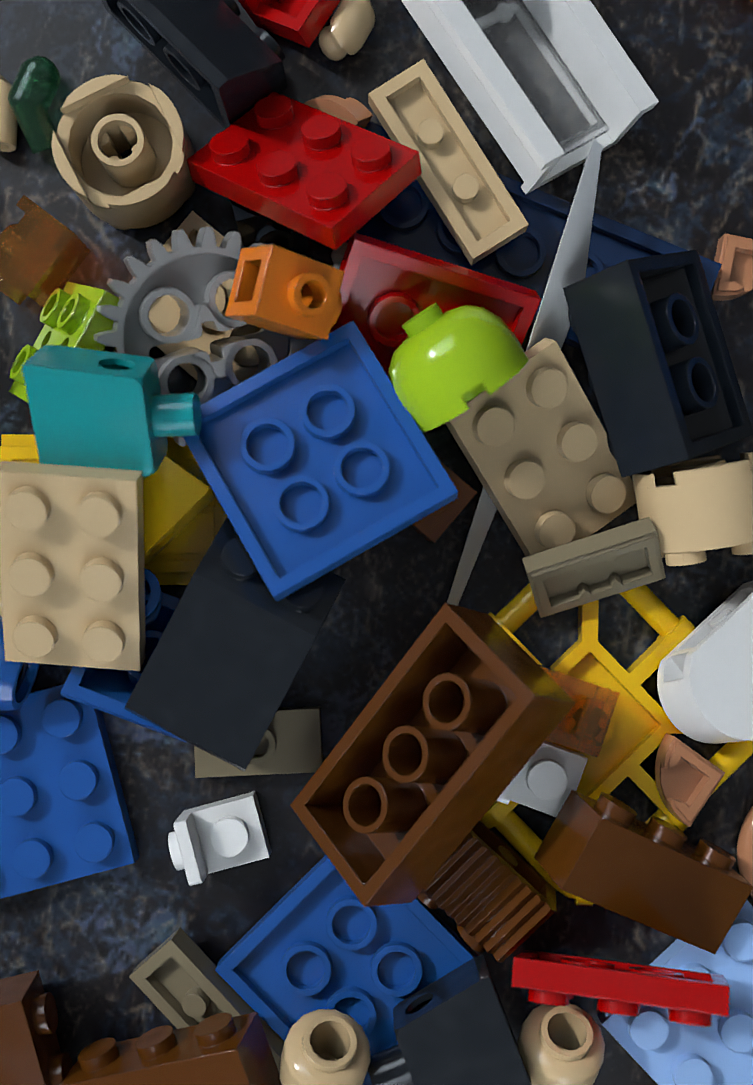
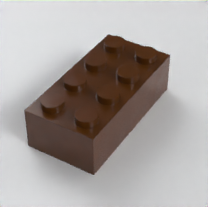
M445 603L290 806L364 907L412 903L576 702L489 614Z

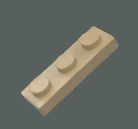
M424 59L368 93V104L390 139L419 151L422 174L417 178V181L471 266L526 232L529 225Z

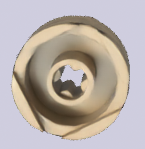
M111 74L85 82L67 97L60 109L63 114L58 123L56 133L53 131L52 153L56 166L64 180L94 215L116 229L145 228L161 223L171 217L192 196L196 183L192 181L186 160L195 153L174 104L162 90L150 83V86L129 80L128 76ZM132 149V154L123 159L121 153Z
M753 452L739 453L740 461L725 463V459H721V455L688 459L650 470L651 473L641 472L632 475L638 518L641 520L650 517L657 531L661 556L665 558L667 566H686L701 563L707 560L706 550L731 547L733 555L753 554Z

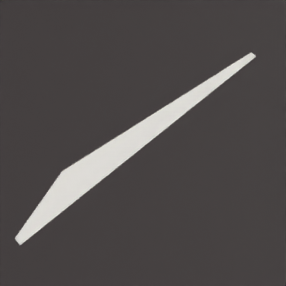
M594 138L526 351L544 338L556 340L561 349L571 326L568 317L569 308L563 288L584 279L586 276L602 145ZM484 487L447 603L458 606L497 510Z

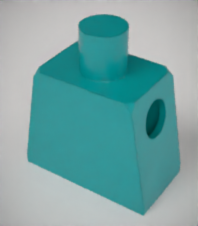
M43 345L22 365L40 464L143 471V477H147L158 470L167 454V437L200 435L202 414L198 394H161L157 363L150 357L59 345Z

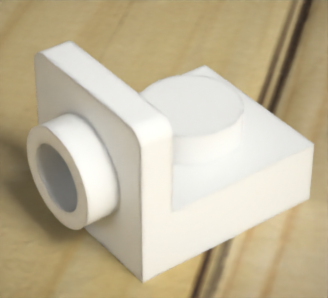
M545 741L498 797L497 801L508 805L511 800L557 817L571 790H577L588 759L583 754Z
M256 791L183 810L173 824L174 831L168 834L169 851L174 867L177 871L185 869L189 886L203 883L210 873L269 858L271 854V847Z

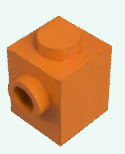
M273 244L242 248L225 316L293 339L328 340L330 329L336 323L342 308L340 288L344 271Z

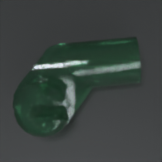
M42 56L30 57L20 65L8 94L9 105L33 155L52 148L53 131L56 133V129L48 114V110L61 82L60 73L55 64Z

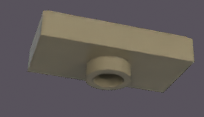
M650 517L522 558L541 618L666 578L657 531Z
M321 707L278 708L245 772L194 746L195 778L316 772L323 763Z

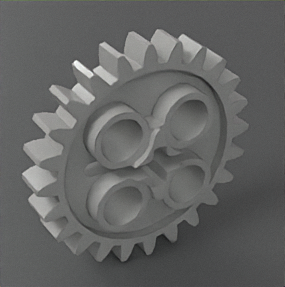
M201 227L197 235L196 246L192 247L189 237L183 229L174 230L171 236L172 251L170 252L156 239L148 240L146 247L151 262L146 265L132 256H127L123 261L133 276L129 284L114 279L107 281L106 284L120 297L117 306H97V312L113 320V330L94 334V340L106 346H112L114 353L149 357L148 352L152 347L199 338L202 336L201 324L217 331H227L247 324L230 317H225L219 312L215 302L217 289L222 282L228 279L234 280L240 256V233L236 231L228 232L223 238L220 247H217L212 227ZM254 243L250 247L263 246L264 244ZM169 295L176 300L180 308V319L173 330L167 333H157L149 322L150 306L157 298ZM261 328L256 333L231 336L212 341L210 343L211 354L209 355L207 352L195 347L179 349L161 358L154 359L158 367L161 394H170L167 380L173 368L181 363H191L195 367L198 378L196 387L191 393L198 394L200 404L202 405L245 381L238 380L233 372L232 363L240 349L246 346H252L256 349L259 356V366L254 374L256 375L297 352V349L304 348L315 342V339H293ZM173 436L174 441L178 445H186L182 436Z

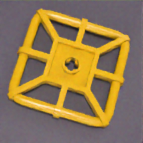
M528 583L496 615L489 612L488 614L576 702L545 740L583 754L588 759L576 791L597 800L602 792L610 794L628 777L658 808L652 816L670 823L683 832L688 826L678 821L668 811L660 798L656 781L640 766L660 745L666 733L669 735L683 733L672 724L663 708L646 692L641 684L659 668L660 661L696 627L684 615L677 617L646 585L619 594L659 636L626 670L598 642L599 600L578 606V640L546 669L513 635L538 610L530 584ZM594 706L598 707L601 714L597 717L596 723L601 728L600 732L593 738L585 732L577 737L573 736L571 728L574 726L575 720L572 714L580 707L588 711ZM753 740L726 743L708 760L725 772L713 793L753 754ZM496 800L480 821L488 829L495 827L553 888L564 896L574 899L576 906H593L594 903L561 890L534 859L543 841L513 811L519 803L510 800L507 805Z

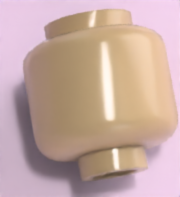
M569 1003V1006L542 1004L534 1008L522 1024L517 1044L532 1085H593L604 1061L605 1042L600 1027L589 1013Z
M317 1009L304 1014L291 1026L284 1042L280 1060L281 1084L363 1085L370 1064V1044L362 1026L350 1015L336 1009Z

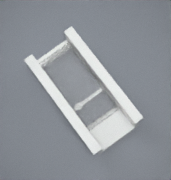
M401 0L524 181L521 189L525 195L585 162L593 138L602 145L601 152L617 144L644 113L653 109L659 102L590 0Z

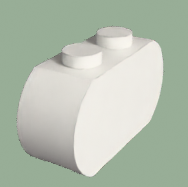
M753 581L742 584L660 661L657 674V689L663 710L672 724L693 740L707 744L753 740Z

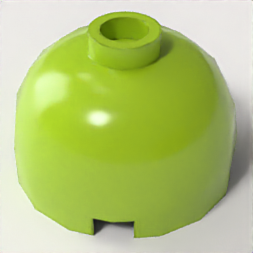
M434 303L402 325L409 337L393 353L388 373L397 396L423 433L450 421L470 409L466 403L486 390L491 395L519 373L528 363L529 359L521 348V344L515 334L497 315L485 308L468 305L443 313L438 304Z

